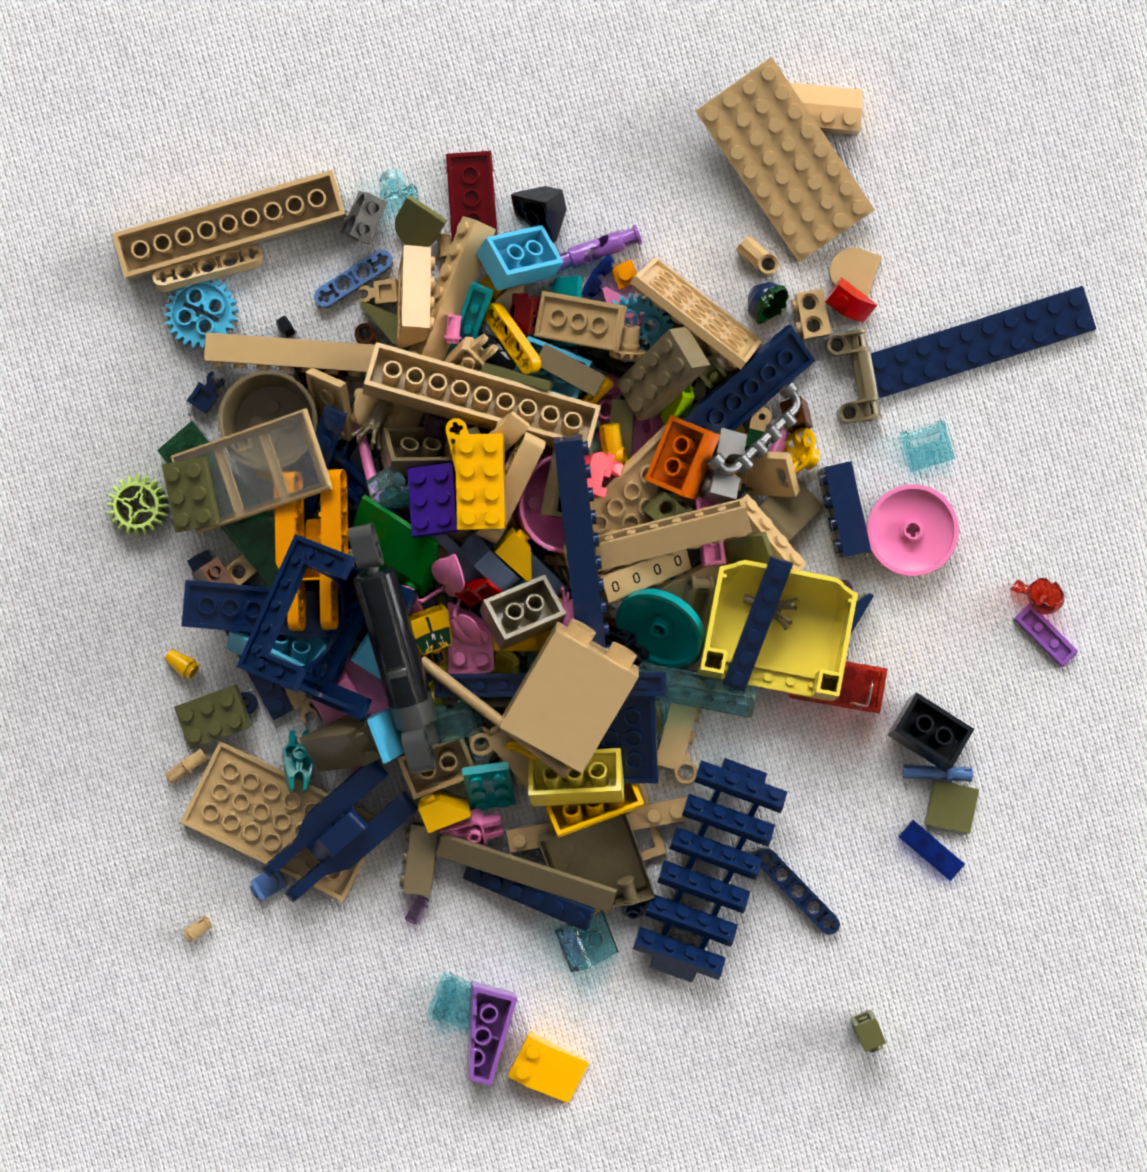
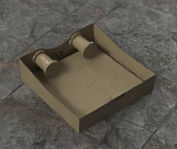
M627 812L559 838L553 830L538 835V843L547 867L617 889L612 908L633 905L655 898L653 885ZM595 908L593 917L603 912V910Z

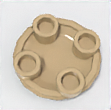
M358 388L354 392V412L351 414L352 423L359 425V427H362L375 407L379 406L381 399L362 394L363 388Z

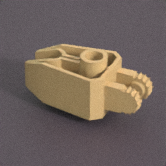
M482 334L475 340L473 337H465L447 355L444 361L482 372L487 359L496 353L498 347L492 344L483 349L481 346L488 341V337L485 334Z

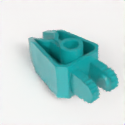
M289 730L288 745L283 748L282 752L285 782L290 794H293L294 780L297 779L298 775V779L302 782V794H304L311 777L313 761L303 745L295 744V731ZM303 731L302 736L308 734L309 731Z

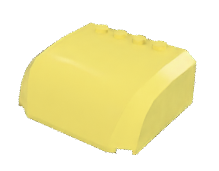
M742 560L719 567L697 675L724 680L751 605L743 603L744 596L747 594L755 597L767 564ZM791 569L780 600L798 598L797 602H793L794 606H797V610H781L783 615L792 620V624L789 625L788 622L781 619L789 627L788 630H784V627L777 620L772 619L747 686L819 700L835 701L840 695L858 593L852 591L836 577Z

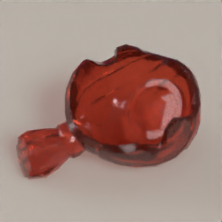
M1046 577L1036 579L1030 585H1025L1021 580L1017 579L1011 587L1014 593L1027 595L1031 607L1043 615L1055 613L1065 602V595L1057 582H1050Z

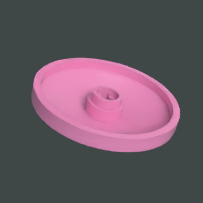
M915 484L899 486L882 495L872 507L866 524L871 552L874 557L888 570L905 576L925 575L941 567L952 555L959 535L958 519L950 502L936 490Z

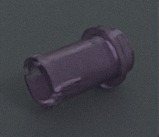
M423 895L413 897V903L405 916L408 922L415 925L418 924L425 907L428 908L429 899Z

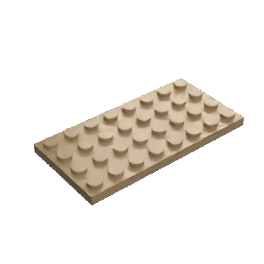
M772 57L695 110L798 262H801L875 210Z
M220 740L180 823L266 864L297 837L306 813L330 793L308 783L306 792L302 794V782L297 777L294 780L293 794H290L285 782L284 770ZM356 805L351 807L357 811L366 823H368L371 817H376V815ZM305 847L279 871L299 880L316 866L319 861ZM366 856L351 869L325 875L312 887L344 902Z

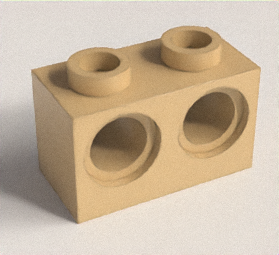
M818 289L796 293L795 299L791 300L793 313H797L799 322L795 323L797 335L802 336V341L831 335L824 290ZM803 299H812L814 301V308L811 310L805 309L802 304ZM813 320L817 322V332H810L807 329L808 321Z

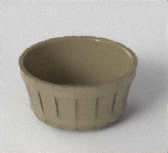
M257 371L240 378L227 390L219 406L218 430L221 438L302 409L308 410L314 431L316 432L317 412L314 401L307 389L299 381H296L295 378L277 371ZM300 421L270 431L281 468L296 462L309 449ZM260 435L251 438L254 447L249 450L240 452L237 443L227 446L228 452L236 460H240L239 462L259 470H271Z

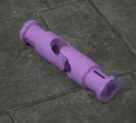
M633 225L631 229L622 232L615 231L598 239L568 248V251L559 254L563 263L556 274L560 273L563 269L572 266L576 268L602 257L621 252L630 245L642 244L637 225ZM589 249H591V254H585Z

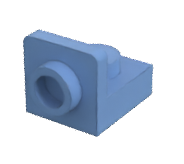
M278 870L271 877L263 873L251 881L252 886H250V889L256 899L259 897L263 901L287 887L288 884Z

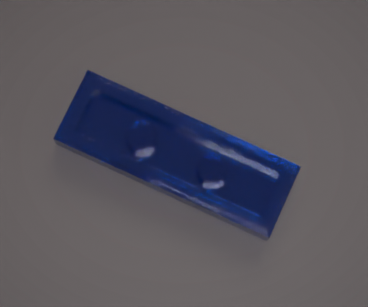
M913 819L898 835L902 841L950 881L965 865L964 862Z

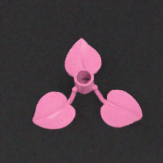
M456 554L438 559L432 564L433 576L443 586L422 599L417 597L409 615L423 611L421 604L443 590L449 596L455 597V592L459 593L464 589V576ZM458 598L452 613L453 619L449 620L452 636L467 646H483L485 643L477 623L465 614L457 615L462 601Z

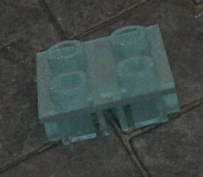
M444 971L427 1013L432 1015V1018L441 1021L442 1019L469 1030L471 982Z

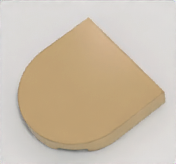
M847 248L840 251L833 258L829 268L833 284L835 285L842 277L868 297L882 256L859 248Z

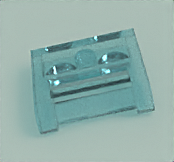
M944 419L928 427L908 433L907 431L900 433L911 472L955 459ZM936 433L940 434V440L914 448L911 447L910 441Z

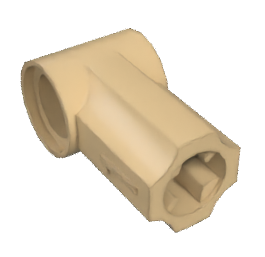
M750 235L746 237L736 251L753 265L763 277L775 275L779 265L776 256L765 250ZM766 260L774 264V268L770 271L762 268L761 264Z

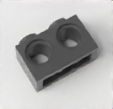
M359 191L341 233L358 242L369 244L388 202L368 192Z

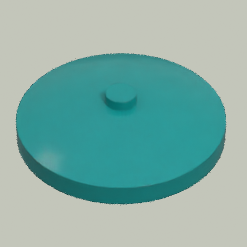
M659 589L636 590L625 597L617 610V628L636 634L637 643L644 648L646 647L650 653L646 661L668 668L688 665L698 657L704 646L705 630L699 616L685 601L669 592Z

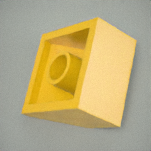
M443 789L418 798V810L428 833L471 817L469 800Z

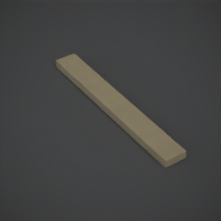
M443 833L436 856L609 913L617 893V889Z

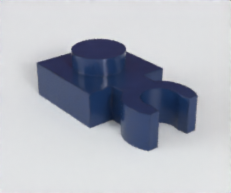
M213 371L207 375L206 385L199 382L187 399V402L205 414L209 412L219 397L214 391L225 383V380L221 378L218 383L214 384L212 382V378L215 375Z

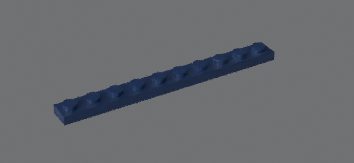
M639 672V678L628 696H666V672ZM527 673L448 674L477 697H513ZM435 679V697H458Z

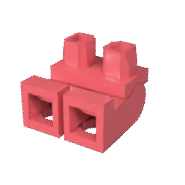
M597 452L585 457V463L591 466L592 478L587 480L588 487H593L594 499L605 498L607 488L601 487L603 479H609L610 476L620 477L623 464L614 461L615 455Z

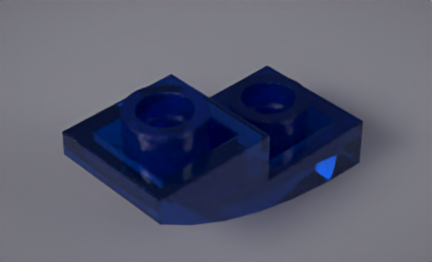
M609 254L595 267L587 279L582 291V295L585 298L588 296L593 298L602 291L600 286L603 283L598 276L602 274L604 277L614 269L612 265L615 261Z

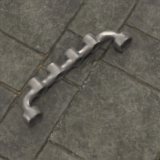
M792 380L779 391L784 399L788 397L791 399V407L759 439L752 443L749 449L735 460L733 465L726 466L723 463L726 460L725 457L718 452L706 463L711 471L716 469L721 474L727 476L734 475L740 470L744 473L754 465L751 459L755 455L758 458L768 451L766 444L769 441L772 444L778 441L783 436L780 430L784 426L786 429H789L797 422L794 416L800 410L801 401L796 392L799 388Z

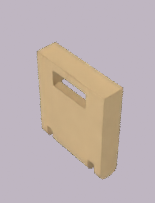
M766 452L760 458L755 455L751 459L754 465L747 470V483H745L746 487H748L747 492L749 495L796 497L800 489L791 453ZM778 468L785 470L787 479L783 484Z

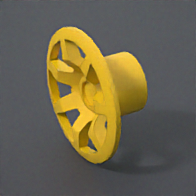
M799 428L786 439L784 452L791 453L795 473L800 472L804 468H814L820 458V451L815 448V435L808 428ZM804 432V434L801 436L800 442L797 434ZM809 436L811 443H807V439ZM791 439L795 445L794 447L787 446Z

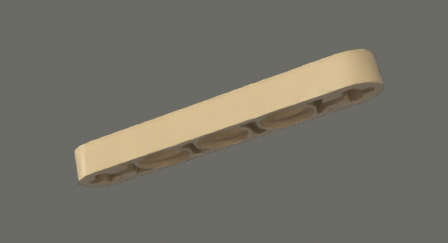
M249 245L159 269L152 276L156 290L160 292L172 291L257 268L263 263V255L258 246ZM229 259L236 261L232 266L224 264ZM207 265H212L214 267V269L210 272H204L202 270L203 267ZM184 271L192 273L188 278H182L180 274ZM165 278L166 282L162 283L161 279Z

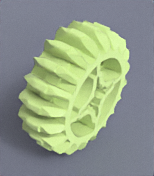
M137 474L134 482L132 476L129 475L127 476V484L124 480L120 479L119 484L121 488L117 486L112 487L117 492L116 495L108 494L109 498L114 499L113 503L108 502L106 504L108 507H113V510L109 511L108 515H116L111 521L112 524L121 522L118 530H123L126 527V534L130 535L134 529V535L140 536L142 529L143 534L148 535V527L152 531H156L157 527L154 523L156 522L159 525L164 523L159 517H167L168 515L166 512H162V508H169V504H162V500L168 499V496L159 495L164 491V488L158 487L155 489L158 481L154 480L149 484V476H145L142 482L141 475ZM141 486L139 492L137 491L133 498L123 497L129 489ZM147 490H149L154 497L155 508L153 506H150L146 501ZM138 499H140L139 503L148 509H138L137 512L136 507L128 503V501L138 502ZM121 503L129 508V521L122 514ZM142 513L153 514L148 521L142 524H135Z

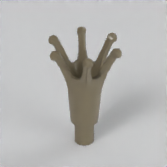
M381 400L379 406L375 407L362 427L354 433H350L352 438L358 434L357 444L370 433L372 435L370 450H374L377 436V450L381 451V431L390 402Z
M745 594L743 603L752 606L755 597ZM797 597L789 600H779L773 618L784 627V630H788L789 627L781 619H784L789 625L792 624V620L783 615L781 610H797V606L793 604V602L798 601Z

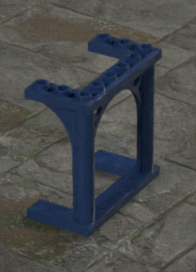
M294 534L236 667L294 692L300 691L305 693V696L364 721L372 699L337 685L364 622L353 584L354 576L364 572V570L359 571L353 567L356 560L353 556ZM309 567L336 583L341 596V611L338 627L336 630H333L325 650L312 662L303 666H296L270 655ZM400 585L408 614H410L419 592Z

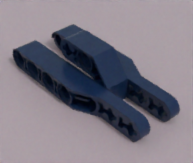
M377 760L366 766H361L306 813L297 837L262 867L265 873L271 877L305 847L316 857L319 863L285 892V895L292 903L325 875L351 869L418 810L417 805L404 791L392 803H387L386 807L376 817H371L368 823L365 822L354 808H351L388 776L387 771Z

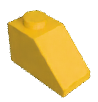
M511 527L493 546V549L500 558L528 582L532 580L531 546L528 542L530 538L521 529L516 531Z

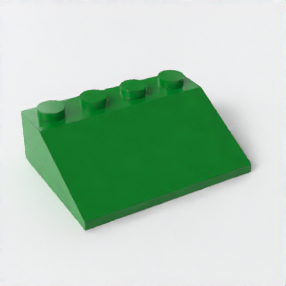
M364 495L361 499L353 527L373 523L383 554V566L395 567L400 585L409 586L419 592L418 597L422 598L437 582L433 576L431 566L438 560V541L430 536L413 538L410 523Z

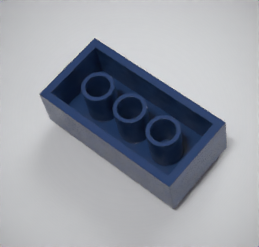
M848 461L820 468L821 473L817 474L820 487L824 486L826 493L822 497L824 507L829 509L831 518L827 519L830 531L835 533L836 540H833L835 554L838 553L840 557H848L872 551L852 462Z

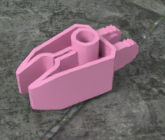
M478 808L471 810V817L443 827L438 831L441 836L443 833L483 846L487 843V839L500 837L505 833L504 828L500 826V823H502L500 815H484V812Z

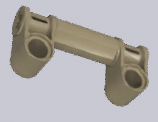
M867 328L833 335L825 343V350L830 356L837 357L851 354L859 400L847 402L838 408L837 417L844 424L883 419L879 413L877 402L879 396L871 350L867 346L865 335ZM832 340L841 342V351L836 352L831 349ZM845 407L853 409L854 416L852 419H846L843 416V409Z

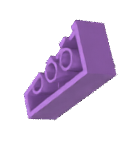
M471 981L467 1075L471 1081L491 1086L514 1012L517 996L512 991Z

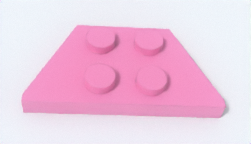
M453 601L448 602L449 620L453 619L452 613L456 605ZM459 606L457 615L465 614L477 623L485 644L480 647L467 646L457 641L451 634L452 644L448 646V673H488L495 669V651L491 643V632L484 619L471 610L467 611Z

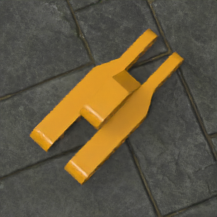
M344 469L328 470L333 488L319 493L321 512H318L321 518L308 519L305 525V532L304 499L275 508V556L278 569H280L294 534L348 554L347 475ZM300 471L283 472L290 493L304 489L303 475ZM274 480L275 498H278L280 495ZM308 567L287 614L288 627L290 631H303L305 629V581H320L321 627L323 630H336L339 622L338 586L332 579Z

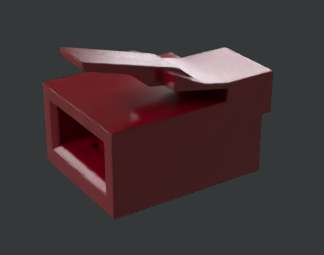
M521 292L513 293L511 307L508 312L523 334H534L541 297L528 296L527 293ZM505 324V332H508L507 326Z

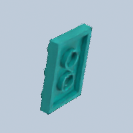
M508 761L462 768L471 810L478 808L483 811L487 808H504L516 804Z

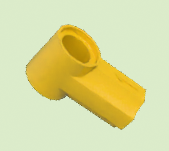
M609 423L600 425L601 452L615 455L614 461L624 465L628 458L626 449L622 444L620 424Z

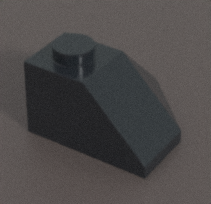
M542 186L512 193L511 199L515 216L520 221L525 220L530 227L543 225L552 243L556 242L567 210L563 190Z

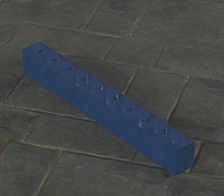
M582 434L554 437L574 619L586 624L596 632L592 639L593 642L609 649L611 644L606 645L605 637L610 636L608 622L604 623L603 614H607L606 600H601L600 592H605L603 578L598 577V570L602 569L601 555L596 556L595 547H599L598 533H593V524H597L596 510H591L590 502L594 501L593 487H588L587 480L592 478L591 466L585 463V456L589 455L588 441H583Z

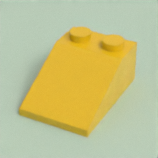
M529 1031L508 1070L507 1077L526 1087L569 1103L589 1062Z

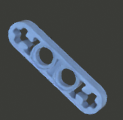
M378 250L319 287L314 294L315 302L323 308H328L359 289L360 286L367 284L389 270L393 264L391 254L386 250ZM379 255L383 257L388 256L386 260L387 265H377L375 268L378 271L374 273L373 268L368 262L372 260V263L375 264L379 261ZM362 266L367 267L370 271L369 276L365 279H360L357 276V270ZM341 279H348L350 281V288L347 291L338 289V282ZM331 285L340 294L338 297L334 293L328 297L329 302L327 303L319 301L321 292L324 291L327 294L332 291L329 288Z

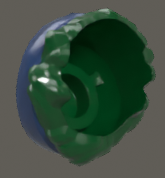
M774 282L758 284L748 293V314L755 319L757 324L766 323L776 315H781V309L787 307L786 302L789 297L786 287Z

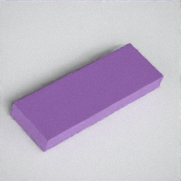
M1028 603L1013 618L1060 667H1063L1078 652L1031 603Z

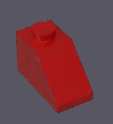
M842 277L827 294L825 301L842 316L862 323L878 305Z

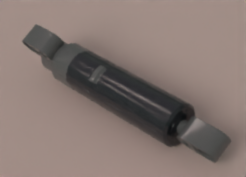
M373 523L348 528V538L354 558H356L357 568L359 571L365 570L354 576V588L394 725L397 730L402 732L401 740L412 775L436 770V759L432 745L439 741L435 725L438 715L396 569L393 566H383V554Z

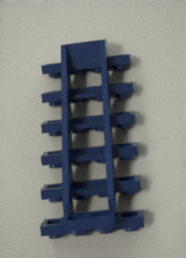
M724 758L721 767L701 760L694 782L712 788L713 792L709 801L688 794L682 816L701 822L699 830L695 834L676 827L669 849L689 857L685 867L664 860L657 883L676 889L673 900L655 895V898L649 899L645 916L663 922L662 930L659 934L639 927L633 945L634 950L652 956L650 968L691 983L697 973L717 980L720 979L725 957L704 949L709 939L730 947L732 946L738 924L719 918L717 915L721 906L744 913L750 891L729 884L734 873L753 880L757 879L763 858L742 851V847L746 839L767 847L769 846L775 825L755 818L754 815L758 806L781 813L787 791L765 783L767 773ZM723 792L750 802L747 814L716 804L720 793ZM708 826L737 835L738 839L735 847L704 837ZM696 859L726 869L722 881L691 870ZM685 892L714 903L710 914L680 904L683 893ZM671 926L701 936L698 947L668 937L667 934Z

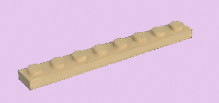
M686 796L647 803L645 806L627 812L632 829L638 830L690 820V818L682 816ZM550 822L507 829L510 853L540 848L538 835L553 830Z

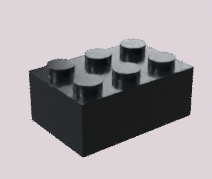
M916 692L908 698L887 735L938 768L947 771L953 768L974 728Z

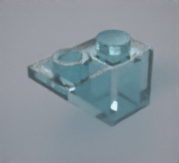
M388 466L366 480L370 498L383 508L410 507L408 481L404 479L400 472H395Z

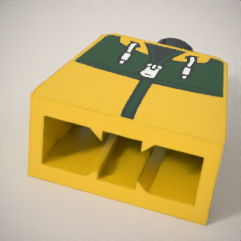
M438 604L409 615L419 653L421 655L429 653L433 663L444 660L445 655L442 648L452 644L447 608L443 604Z

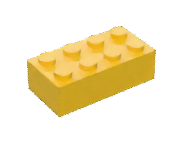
M504 434L455 435L457 530L506 529Z

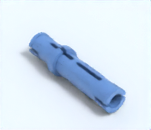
M903 764V779L946 780L947 783L952 781L972 782L973 768L953 767L943 771L937 766Z

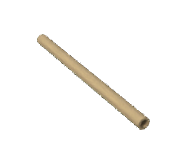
M426 656L421 659L424 670L500 728L502 715ZM500 728L564 779L572 770L561 761Z

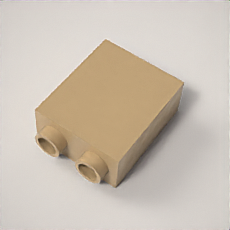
M571 619L568 626L558 621L556 622L503 713L500 728L582 773L639 678V667L633 664L637 657L634 652L616 642H612L609 649L600 646L592 641L596 634L593 629L578 620Z

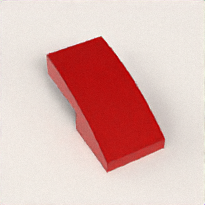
M482 578L466 582L464 589L459 593L455 592V595L469 607H472L481 601L483 602L484 599L503 591L489 579Z

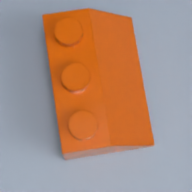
M670 415L644 480L683 497L695 500L708 467L706 463L712 458L720 435Z

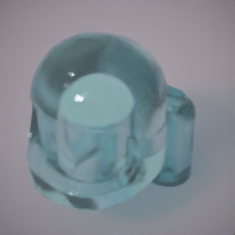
M389 169L381 174V199L402 198L405 201L411 195L419 201L417 187L413 183L407 187L404 174L401 171Z

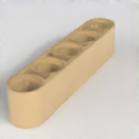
M525 432L515 443L505 464L506 526L546 444L544 440L528 432ZM505 529L474 530V534L496 544Z

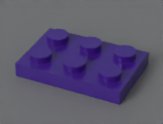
M454 463L407 469L412 537L421 538L459 532L457 530Z

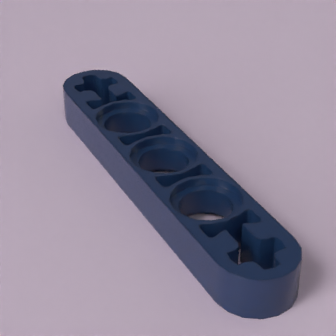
M765 847L758 850L756 856L761 857L762 853L766 855L771 853V861L776 864L777 860L780 862V864L774 866L771 872L768 869L772 867L767 862L761 863V868L822 932L829 935L836 933L840 927L837 916L772 849ZM780 868L788 871V877L784 881L778 880L775 875L776 871ZM795 885L803 886V895L800 897L793 896L791 893L792 887ZM817 901L820 904L819 911L816 913L808 912V903ZM824 910L827 911L824 916L828 920L835 919L832 929L830 927L824 928L826 924L821 917L818 921L815 919L821 916Z

